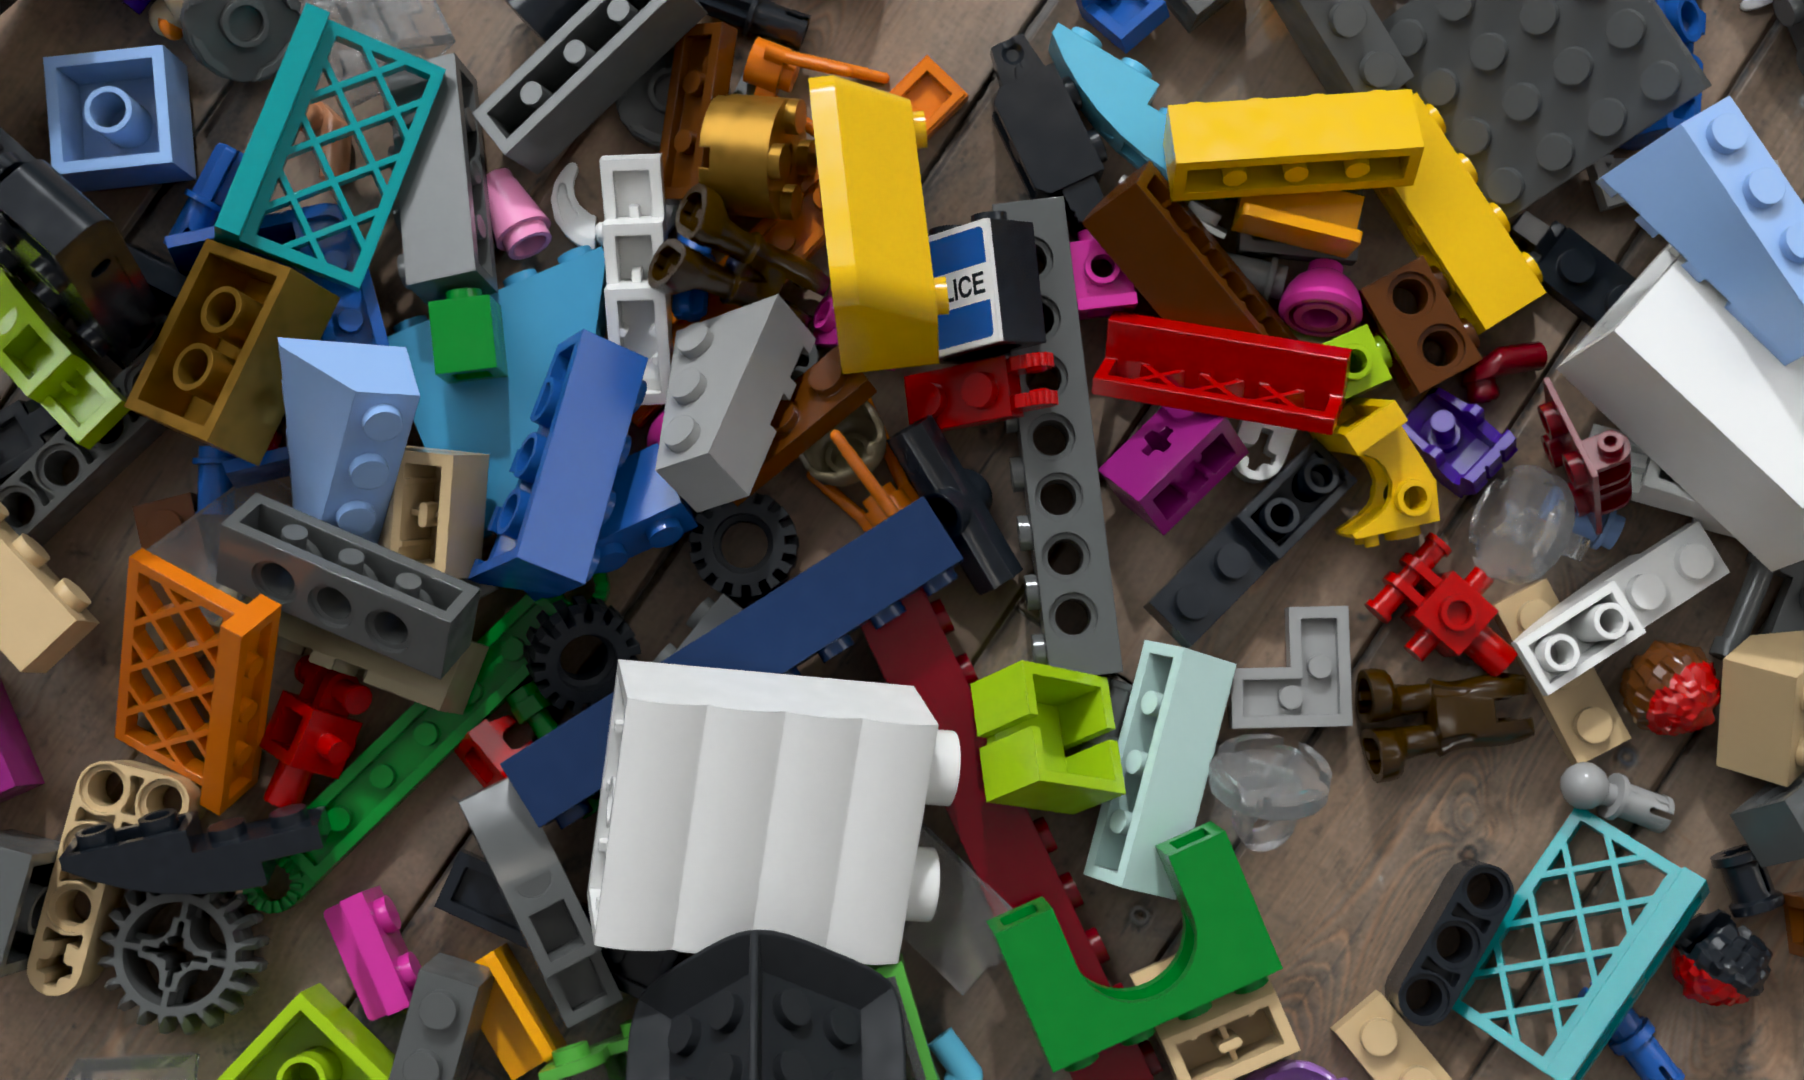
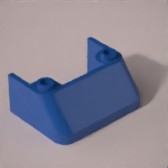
M321 203L301 207L312 232L345 220L339 206L336 204ZM292 210L265 215L257 234L281 245L304 236ZM214 226L164 236L167 248L178 271H191L206 238L215 241ZM350 230L317 242L327 263L353 272L360 251ZM309 245L296 250L314 257ZM240 246L239 250L294 269L340 297L320 339L321 341L389 346L369 268L360 291L356 292ZM287 446L266 451L259 466L240 458L223 461L225 473L235 489L290 476Z

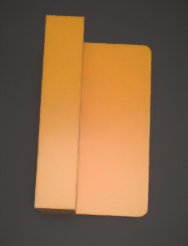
M1340 190L1239 197L1231 230L1347 259L1361 244L1363 232L1357 230L1365 196Z
M507 942L474 962L487 966L495 978L481 1030L510 1079L516 1080L543 1062L551 1061L553 1059L551 1052L567 1046V1043Z

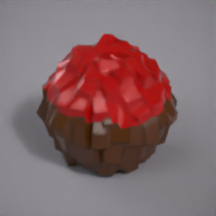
M1654 640L1643 655L1636 654L1630 661L1631 667L1624 669L1621 675L1623 680L1620 683L1619 692L1624 698V707L1632 716V721L1640 729L1650 730L1656 735H1671L1675 737L1678 734L1692 733L1715 722L1713 710L1720 703L1721 699L1720 681L1716 678L1714 662L1706 658L1701 647Z

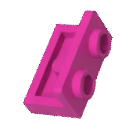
M379 885L340 901L339 904L324 911V918L367 1018L374 1021L385 1015L390 1016L408 1008L421 965L415 954L411 951L408 952L399 931L401 920L398 911L390 897L384 895L381 886Z

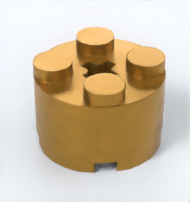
M744 94L718 95L713 98L703 120L699 147L710 148L709 168L698 167L699 183L714 189L722 197L728 215L794 221L799 219L803 205L801 189L803 178L805 175L812 176L817 167L815 140L807 139L806 135L807 108L805 101L798 98Z

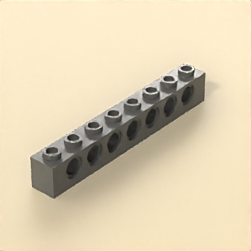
M1064 196L992 204L991 211L1007 212L1008 220L1033 222L1036 254L1044 267V271L1039 275L1043 314L1048 317L1051 324V330L1046 334V343L996 355V357L1051 352L1054 356L1055 366L1048 370L1056 376L1058 381V405L1023 412L1024 417L1004 421L1006 434H1017L1019 456L1009 457L1010 476L1013 493L1024 491L1026 515L1016 516L1020 551L1031 550L1034 574L1024 575L1026 605L1028 611L1038 610L1041 634L1031 635L1033 662L1092 675L1123 672ZM1027 374L1019 375L1021 393H1028L1030 391L1026 384ZM1043 426L1057 428L1065 438L1064 451L1052 456L1041 453L1034 445L1033 433ZM1051 484L1064 486L1072 496L1071 510L1063 515H1053L1047 512L1041 504V490ZM1061 542L1068 543L1078 551L1080 564L1075 573L1062 575L1050 567L1048 551L1052 545ZM1062 602H1076L1084 608L1087 614V624L1078 635L1066 634L1056 624L1055 612Z

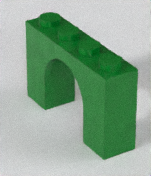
M1212 821L1155 845L1181 908L1183 933L1179 949L1171 963L1162 973L1144 984L1129 988H1113L1100 985L1085 977L1075 963L1053 908L1043 896L986 921L1041 1052L1053 1073L1063 1068L1067 1072L1083 1069L1099 1058L1098 1052L1118 1043H1121L1123 1046H1130L1143 1042L1156 1032L1155 1026L1175 1017L1179 1020L1198 1017L1211 1009V1001L1233 991L1235 994L1253 992L1267 984L1269 981L1268 975L1283 969L1227 833Z

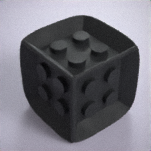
M772 930L738 932L713 943L658 977L642 993L636 1004L629 1032L626 1080H907L904 1023L897 992L890 981L872 968L810 941Z

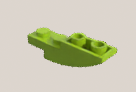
M0 267V367L27 397L40 403L77 444L90 450L130 411V409L124 407L127 399L69 339L72 335L32 295L30 290L17 277L12 278Z

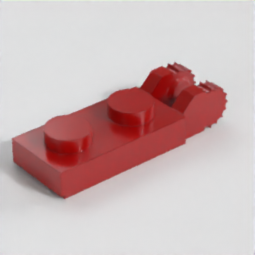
M1035 352L1017 356H1000L904 376L909 425L927 415H932L940 430L946 432L1024 417L1023 412L1056 406L1059 404L1057 390L1039 388L1030 390L1028 393H1021L1019 375L1040 373L1055 366L1053 353Z

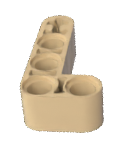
M134 760L99 761L89 765L81 772L74 790L27 964L29 981L38 992L46 996H60L91 985L99 978L104 967L99 965L98 962L101 957L108 954L110 945L105 944L99 938L103 932L114 930L115 923L109 917V914L114 908L121 906L125 891L124 888L94 882L62 871L59 858L73 838H76L75 834L86 827L105 822L113 823L115 829L139 824L138 819L142 816L165 809L163 796L170 786L176 788L182 797V808L179 814L197 810L199 819H201L207 811L206 808L200 805L202 786L174 770ZM113 772L119 775L124 785L123 794L117 802L112 801L106 792V781ZM78 891L84 892L91 903V913L87 920L80 918L74 908V898ZM79 935H82V936H83V939L80 940V941H77V940H78V936H79ZM61 955H64L65 964L60 963ZM69 966H72V974L68 975Z

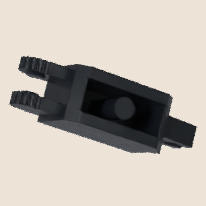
M1023 33L1013 36L993 46L990 51V57L1000 86L994 101L992 121L1030 200L1064 196L1067 222H1071L1070 228H1074V233L1085 230L1086 228L1082 224L1083 220L1104 196L1098 183H1100L1105 169L1102 163L1108 161L1105 146L1094 128L1086 130L1077 112L1082 109V101L1072 79L1069 76L1061 79L1054 62L1045 66Z

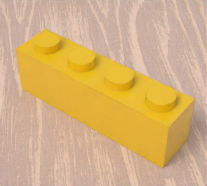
M1412 89L1372 90L1359 93L1311 94L1298 97L1251 98L1238 101L1190 102L1187 104L1168 105L1163 139L1171 202L1414 186L1425 148Z
M1416 92L1413 94L1425 148L1414 186L1373 188V190L1417 258L1423 255L1429 267L1434 265L1443 273L1451 291L1448 300L1459 318L1465 317L1473 325L1477 334L1480 335L1547 293L1541 284L1543 281L1542 272L1536 261L1528 253H1521L1510 237V223L1502 209L1493 202L1488 203L1477 186L1478 174L1472 162L1463 153L1457 154L1444 135L1446 134V125L1438 110L1429 103L1425 105Z

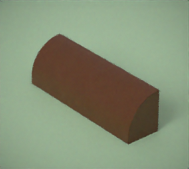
M1150 160L1115 187L1083 220L1082 224L1161 318L1298 340L1184 201L1171 202L1169 183Z

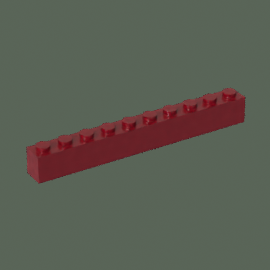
M921 588L901 601L907 610L905 613L878 630H875L870 621L861 626V629L887 684L914 686L939 724L938 729L955 731L958 735L961 752L959 783L952 804L945 806L995 915L998 916L1043 896L1053 908L1079 971L1085 977L1100 985L1124 988L1121 982L1110 986L1101 964L1111 959L1095 926L1084 931L1074 909L1084 905V902L1071 874L1068 871L1058 876L1048 854L1058 850V847L1044 817L1042 816L1032 821L1027 808L986 802L979 748L987 745V739L977 737L970 685L979 679L966 652L955 657L945 635L955 631L941 599L929 602L924 590ZM1146 1039L1143 1042L1130 1046H1123L1121 1043L1098 1052L1099 1058L1091 1065L1069 1073L1073 1080H1154L1153 1076L1163 1072V1069L1149 1040Z

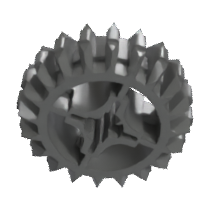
M129 890L124 895L129 908H114L109 914V917L120 929L105 931L99 938L105 944L113 946L114 953L101 957L98 964L105 968L114 966L117 975L110 978L104 988L112 991L122 987L126 994L120 999L117 1009L127 1011L137 1005L140 1006L136 1024L146 1026L158 1017L159 1033L169 1034L175 1031L179 1024L186 1035L199 1032L202 1023L213 1029L224 1023V1012L235 1015L244 1009L245 1006L241 995L251 996L257 993L260 987L258 982L248 973L262 972L267 969L269 964L264 958L255 956L254 950L267 946L270 938L267 935L253 936L251 926L261 923L264 915L261 912L249 915L244 914L242 909L248 904V896L246 894L243 895V892L229 898L230 892L161 894ZM172 902H183L180 916L173 917L172 925L167 933L147 934L151 922L163 908ZM211 917L222 930L226 944L218 942L212 936L210 931ZM184 941V949L200 957L186 961V953L178 951L177 947L169 945ZM145 959L152 961L159 971V984L149 972ZM216 967L224 969L218 984L207 996L200 999H187L189 987L196 984L201 970L208 971Z

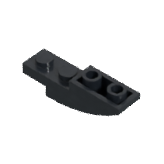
M1315 438L1222 526L1143 606L1144 609L1182 647H1191L1358 480Z
M298 803L278 808L269 814V818L245 823V819L242 817L225 819L212 824L207 828V832L203 833L197 810L177 815L176 809L167 808L142 816L138 819L139 824L115 829L113 823L105 822L86 827L75 834L76 838H73L62 853L59 862L62 871L94 882L129 890L161 894L232 892L268 885L277 865V858L324 848L331 825L325 806L307 809L306 804Z

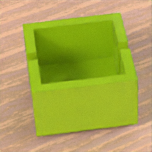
M1021 660L970 684L977 737L987 739V745L979 748L986 802L1073 815L1126 794L1118 741L1107 740L1065 758V750L1116 729L1107 677Z

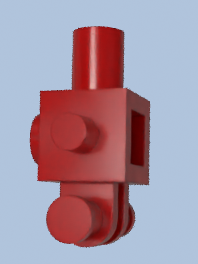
M1429 532L1424 537L1425 542L1413 555L1406 552L1399 559V564L1403 569L1398 574L1389 571L1382 578V582L1385 585L1373 600L1369 599L1364 605L1370 613L1385 624L1392 620L1391 615L1402 603L1409 607L1400 618L1416 633L1404 645V649L1416 660L1423 662L1434 649L1443 657L1460 656L1464 652L1487 674L1497 677L1514 661L1517 652L1487 625L1499 612L1482 596L1494 581L1486 572L1478 567H1474L1464 579L1454 570L1438 575L1435 574L1432 569L1443 557H1448L1452 550L1441 538ZM1418 583L1425 588L1421 594L1414 589Z
M310 655L302 657L294 669L295 678L304 684L300 694L282 691L259 744L261 748L279 759L263 796L266 802L279 808L301 803L314 773L339 779L347 759L354 751L356 738L363 724L350 716L349 713L353 715L361 714L369 708L372 702L371 690L363 684H359L356 676L346 675L309 662Z

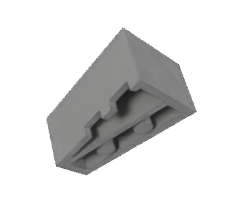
M779 294L711 319L693 323L686 328L676 331L655 471L697 513L750 495L777 432L770 423L780 400H790L796 383L790 377L800 354H810L816 338Z

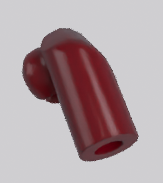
M1539 341L1497 347L1483 357L1481 361L1465 370L1461 387L1466 386L1467 400L1471 404H1483L1497 400L1500 390L1496 384V379L1507 375L1544 369L1548 359L1546 348Z

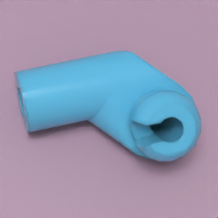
M951 1027L940 1033L928 1044L930 1050L946 1070L944 1080H983L984 1074L981 1066Z

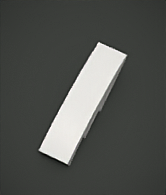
M662 153L605 155L600 158L599 163L604 209L602 236L607 282L604 289L608 340L648 358L642 379L647 383V391L641 405H662L666 403L673 357L671 295L661 293L651 288L648 284V271L652 258L659 246L668 239Z

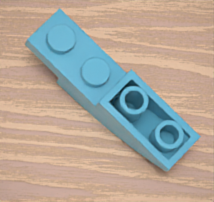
M1058 22L1052 32L1048 51L1061 79L1069 76L1074 82L1082 101L1081 112L1109 145L1136 169H1139L1150 160L1168 181L1163 149L1167 108H1160L1158 111L1150 106L1160 84L1151 79L1152 73L1138 61L1128 57H1123L1122 60H1119L1101 49V41L1089 31L1080 27H1073L1070 30Z

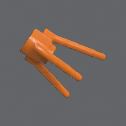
M761 37L755 40L743 73V82L756 86L754 95L780 97L777 95L780 90L788 93L791 92L800 67L881 84H887L890 80L888 73L796 52ZM807 117L806 132L814 137L813 120Z
M869 398L867 401H868V402L875 408V410H876V407H875V405H874V403H873V401H872V398ZM833 430L830 433V438L871 494L862 501L868 513L837 487L823 485L812 477L809 471L806 474L807 479L852 517L864 532L872 529L920 498L909 483L903 468L888 443H886L884 459L898 490H896L891 482L884 486L879 484L855 449L839 430ZM886 431V437L889 439L890 437Z

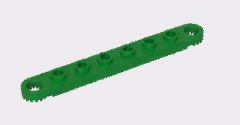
M596 573L592 576L596 584L595 593H593L592 597L602 599L606 603L610 593L609 577L607 573ZM526 594L477 641L488 646L489 649L463 715L438 711L417 702L411 705L340 775L339 779H335L307 807V809L325 806L331 830L324 848L276 859L277 865L286 869V873L290 875L289 880H291L289 887L291 888L286 893L287 895L281 899H273L264 893L261 886L244 889L243 895L246 894L248 896L247 901L249 905L252 904L258 911L272 914L289 910L300 903L455 751L467 732L485 719H488L506 702V698L518 690L531 677L526 667L528 662L523 656V645H531L526 637L529 626L539 629L541 625L536 616L542 610L549 616L556 613L557 611L552 603L560 599L564 601L567 607L572 606L573 603L564 594L553 598H541L537 601H534Z

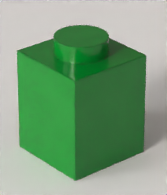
M479 288L452 289L445 292V300L428 301L435 375L448 384L508 377L501 305L489 294L483 295L482 289Z

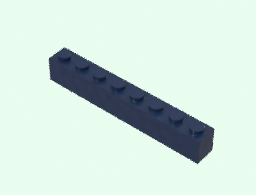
M922 496L660 663L802 676L797 668L798 666L817 654L823 663L838 656L855 644L849 634L869 621L875 630H878L905 613L907 610L901 601L921 588L927 597H930L957 580L959 577L953 568L963 562V557L925 497ZM614 692L500 763L539 828L556 821L560 829L563 830L593 811L588 800L601 792Z

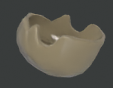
M866 401L799 456L804 468L809 470L810 475L823 485L844 487L857 483L860 479L831 440L830 433L833 430H839L873 474L886 453L887 437L884 423L875 408Z

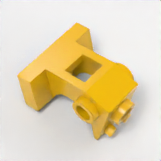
M1356 397L1343 406L1332 436L1309 432L1312 438H1316L1328 451L1358 456L1368 468L1372 478V485L1367 505L1358 514L1334 529L1337 535L1354 539L1355 545L1364 544L1365 548L1379 546V534H1384L1387 541L1407 539L1421 534L1420 525L1440 521L1436 479L1403 429L1402 425L1408 419L1396 400ZM1388 485V494L1385 500L1383 495L1385 487Z

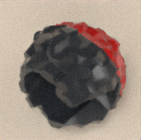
M1717 909L1712 913H1698L1693 916L1672 947L1673 951L1670 955L1672 975L1683 986V995L1686 998L1695 999L1699 1003H1706L1711 1006H1732L1734 1004H1743L1752 997L1760 996L1764 990V983L1771 972L1768 964L1773 953L1759 937L1752 935V931L1745 925L1737 927L1736 923L1731 919V915Z

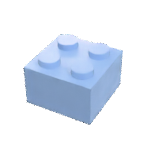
M164 45L43 57L51 166L77 190L87 192L197 180L187 66Z

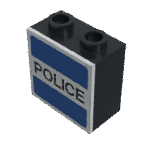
M987 211L972 215L971 223L965 225H943L929 230L928 238L933 277H946L949 300V314L938 315L939 364H965L1046 343L1033 222L1008 220L1007 212Z

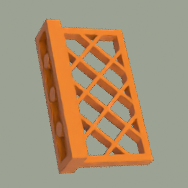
M141 548L129 556L115 738L202 786L200 805L220 816L258 782L262 748L259 744L265 732L282 605L263 594L258 595L251 602L245 604ZM150 579L162 585L172 603L163 605L152 588ZM198 606H202L223 618L219 633L215 634ZM179 613L196 640L186 642L170 615ZM146 623H152L168 649L158 650L146 631ZM203 650L215 669L214 678H209L195 656V652ZM175 659L190 683L189 686H181L166 661ZM143 668L148 669L163 692L162 694L155 695L142 675ZM191 697H199L210 715L209 722H204L191 702ZM170 704L186 729L178 731L162 706ZM138 713H144L158 736L137 725ZM193 740L204 756L205 762L193 755L185 741Z

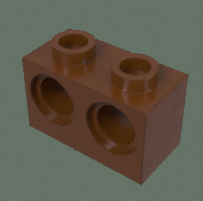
M1423 255L1359 290L1363 305L1361 324L1362 326L1367 324L1372 335L1381 336L1386 343L1393 363L1392 367L1388 368L1406 402L1482 360L1477 350L1480 348V340L1476 330L1465 317H1458L1448 300L1451 291L1445 276L1436 266L1429 267ZM1395 288L1406 289L1414 295L1417 302L1415 314H1406L1397 309L1392 298ZM1424 339L1436 340L1444 347L1446 352L1444 366H1435L1426 360L1422 351Z

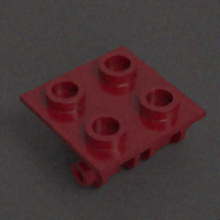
M1546 377L1543 379L1545 403L1537 406L1541 423L1546 434L1541 436L1544 452L1552 468L1556 469L1563 466L1570 480L1569 483L1564 484L1575 515L1578 518L1587 515L1596 535L1603 533L1602 515L1625 507L1632 499L1630 441L1624 434L1615 430H1607L1581 440L1550 378Z

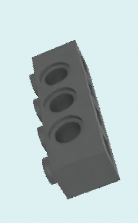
M257 492L221 523L216 583L253 599L263 594L281 604V611L440 680L471 645L481 590L479 587Z

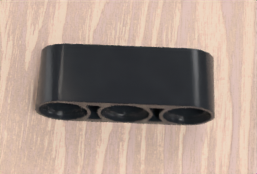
M1463 860L1453 865L1447 872L1390 971L1384 986L1385 998L1396 1012L1405 1019L1420 1026H1433L1442 1022L1452 1010L1512 904L1514 898L1513 883L1509 875L1501 868L1477 860ZM1483 873L1490 883V891L1488 897L1483 902L1473 905L1467 896V886L1475 875ZM1455 926L1460 934L1459 947L1453 954L1441 957L1436 943L1438 935L1443 929ZM1419 979H1426L1430 986L1429 1000L1418 1009H1409L1406 1002L1408 988L1413 982Z

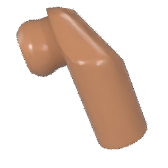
M322 101L311 104L306 113L316 137L348 126L344 119ZM352 136L321 147L335 177L350 171ZM320 168L319 178L326 181L325 176Z

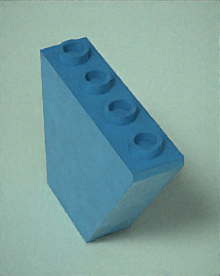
M589 245L571 249L558 257V265L537 273L536 269H526L512 274L503 281L504 288L499 289L498 293L490 295L501 305L508 377L448 384L435 375L430 319L428 320L426 315L411 317L398 323L393 327L395 334L387 337L389 346L406 347L420 393L413 421L424 447L490 454L483 539L495 534L487 530L495 507L502 508L506 498L516 488L519 479L509 470L517 449H520L530 433L538 431L539 425L532 422L530 416L558 344L582 329L605 338L607 320L604 289L607 282L604 249L602 246L593 250Z

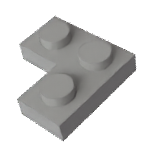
M1349 606L1284 608L1286 667L1235 669L1228 698L1229 728L1353 726Z

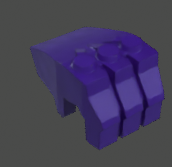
M1440 387L1431 389L1406 415L1408 421L1402 425L1434 478L1460 498H1463L1464 495L1477 494L1488 482L1487 479H1491L1503 467L1502 463H1506L1518 451L1516 447L1517 438L1509 429L1503 434L1499 433L1485 420L1482 407L1478 404H1468Z

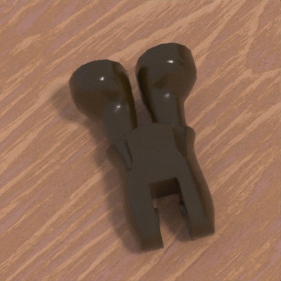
M700 183L693 186L680 202L676 213L675 226L677 232L686 239L729 256L724 267L687 244L673 238L667 239L659 246L652 258L648 271V284L651 288L661 293L675 295L695 289L718 296L722 304H733L741 307L779 294L786 279L793 281V284L804 290H811L821 296L825 295L831 282L830 278L813 263L769 244L759 232L748 233L729 219L722 197L714 189ZM785 299L786 304L802 323L808 327L813 317Z
M1376 668L1360 670L1357 675L1355 688L1356 712L1360 722H1381L1417 713H1423L1425 722L1424 725L1378 727L1362 730L1360 734L1362 752L1372 779L1376 783H1383L1400 778L1404 772L1405 761L1419 755L1435 752L1441 757L1462 748L1504 746L1534 736L1533 717L1498 718L1497 721L1494 699L1495 701L1506 700L1512 696L1529 694L1526 676L1501 673L1499 676L1494 677L1484 674L1454 681L1428 678L1425 684L1402 685L1394 684L1391 676L1385 670Z

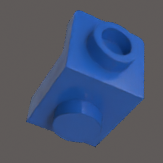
M1076 0L1081 17L1125 54L1170 17L1164 0Z

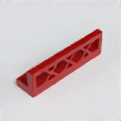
M1113 311L1108 319L1105 359L1093 377L1092 394L1332 436L1345 404L1352 349Z

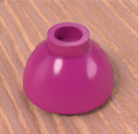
M1320 258L1311 261L1308 264L1307 271L1297 275L1288 284L1281 297L1278 312L1281 319L1288 326L1300 333L1315 337H1333L1347 333L1360 324L1363 318L1362 300L1352 280L1343 274L1344 268L1342 264L1333 259Z

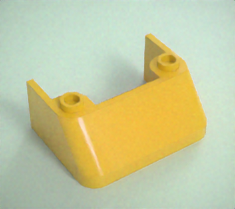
M835 75L808 78L842 373L850 374L939 364L938 315L949 314V300L946 277L934 278L917 152V149L928 148L924 111L912 112L910 99Z

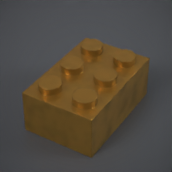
M206 238L124 407L178 433L259 466L285 413L281 382L282 370L277 337L320 340L340 297L290 267Z

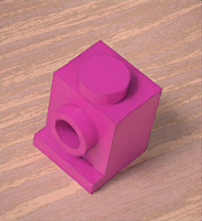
M1087 229L1079 231V241L1069 242L1079 320L1110 317L1113 311L1133 313L1138 304L1137 292H1135L1133 283ZM1105 259L1112 265L1113 273L1108 277H1098L1093 273L1091 263L1095 260Z

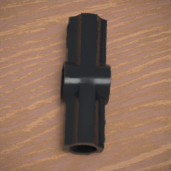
M927 415L915 421L886 440L919 497H925L962 555L963 562L960 565L979 595L996 589L1023 570L989 512L993 503L989 484L982 475L974 470L962 467L932 415Z

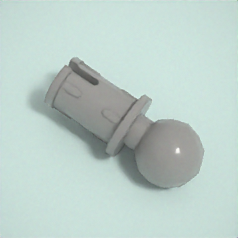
M1576 763L1566 768L1560 779L1561 793L1570 805L1576 809L1583 810L1597 807L1599 816L1606 820H1614L1618 817L1646 827L1652 832L1661 833L1668 828L1672 820L1650 813V808L1659 809L1673 815L1675 812V803L1670 796L1660 795L1633 785L1629 782L1628 777L1621 773H1613L1607 778L1606 773L1593 763Z

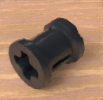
M1747 844L1735 846L1711 856L1710 860L1713 868L1721 869L1732 899L1729 909L1734 918L1749 917L1768 912L1786 903L1781 891L1775 890L1767 867L1761 868Z

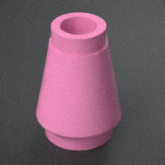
M500 168L486 174L491 225L497 248L506 251L508 256L514 260L526 259L541 252L549 245L552 239L549 232L551 226L549 218L518 180L514 178L509 169Z

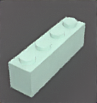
M1149 640L1144 641L1118 740L1126 794L1102 803L1084 875L1121 888L1176 900V895L1155 845L1195 828L1237 664L1185 647Z

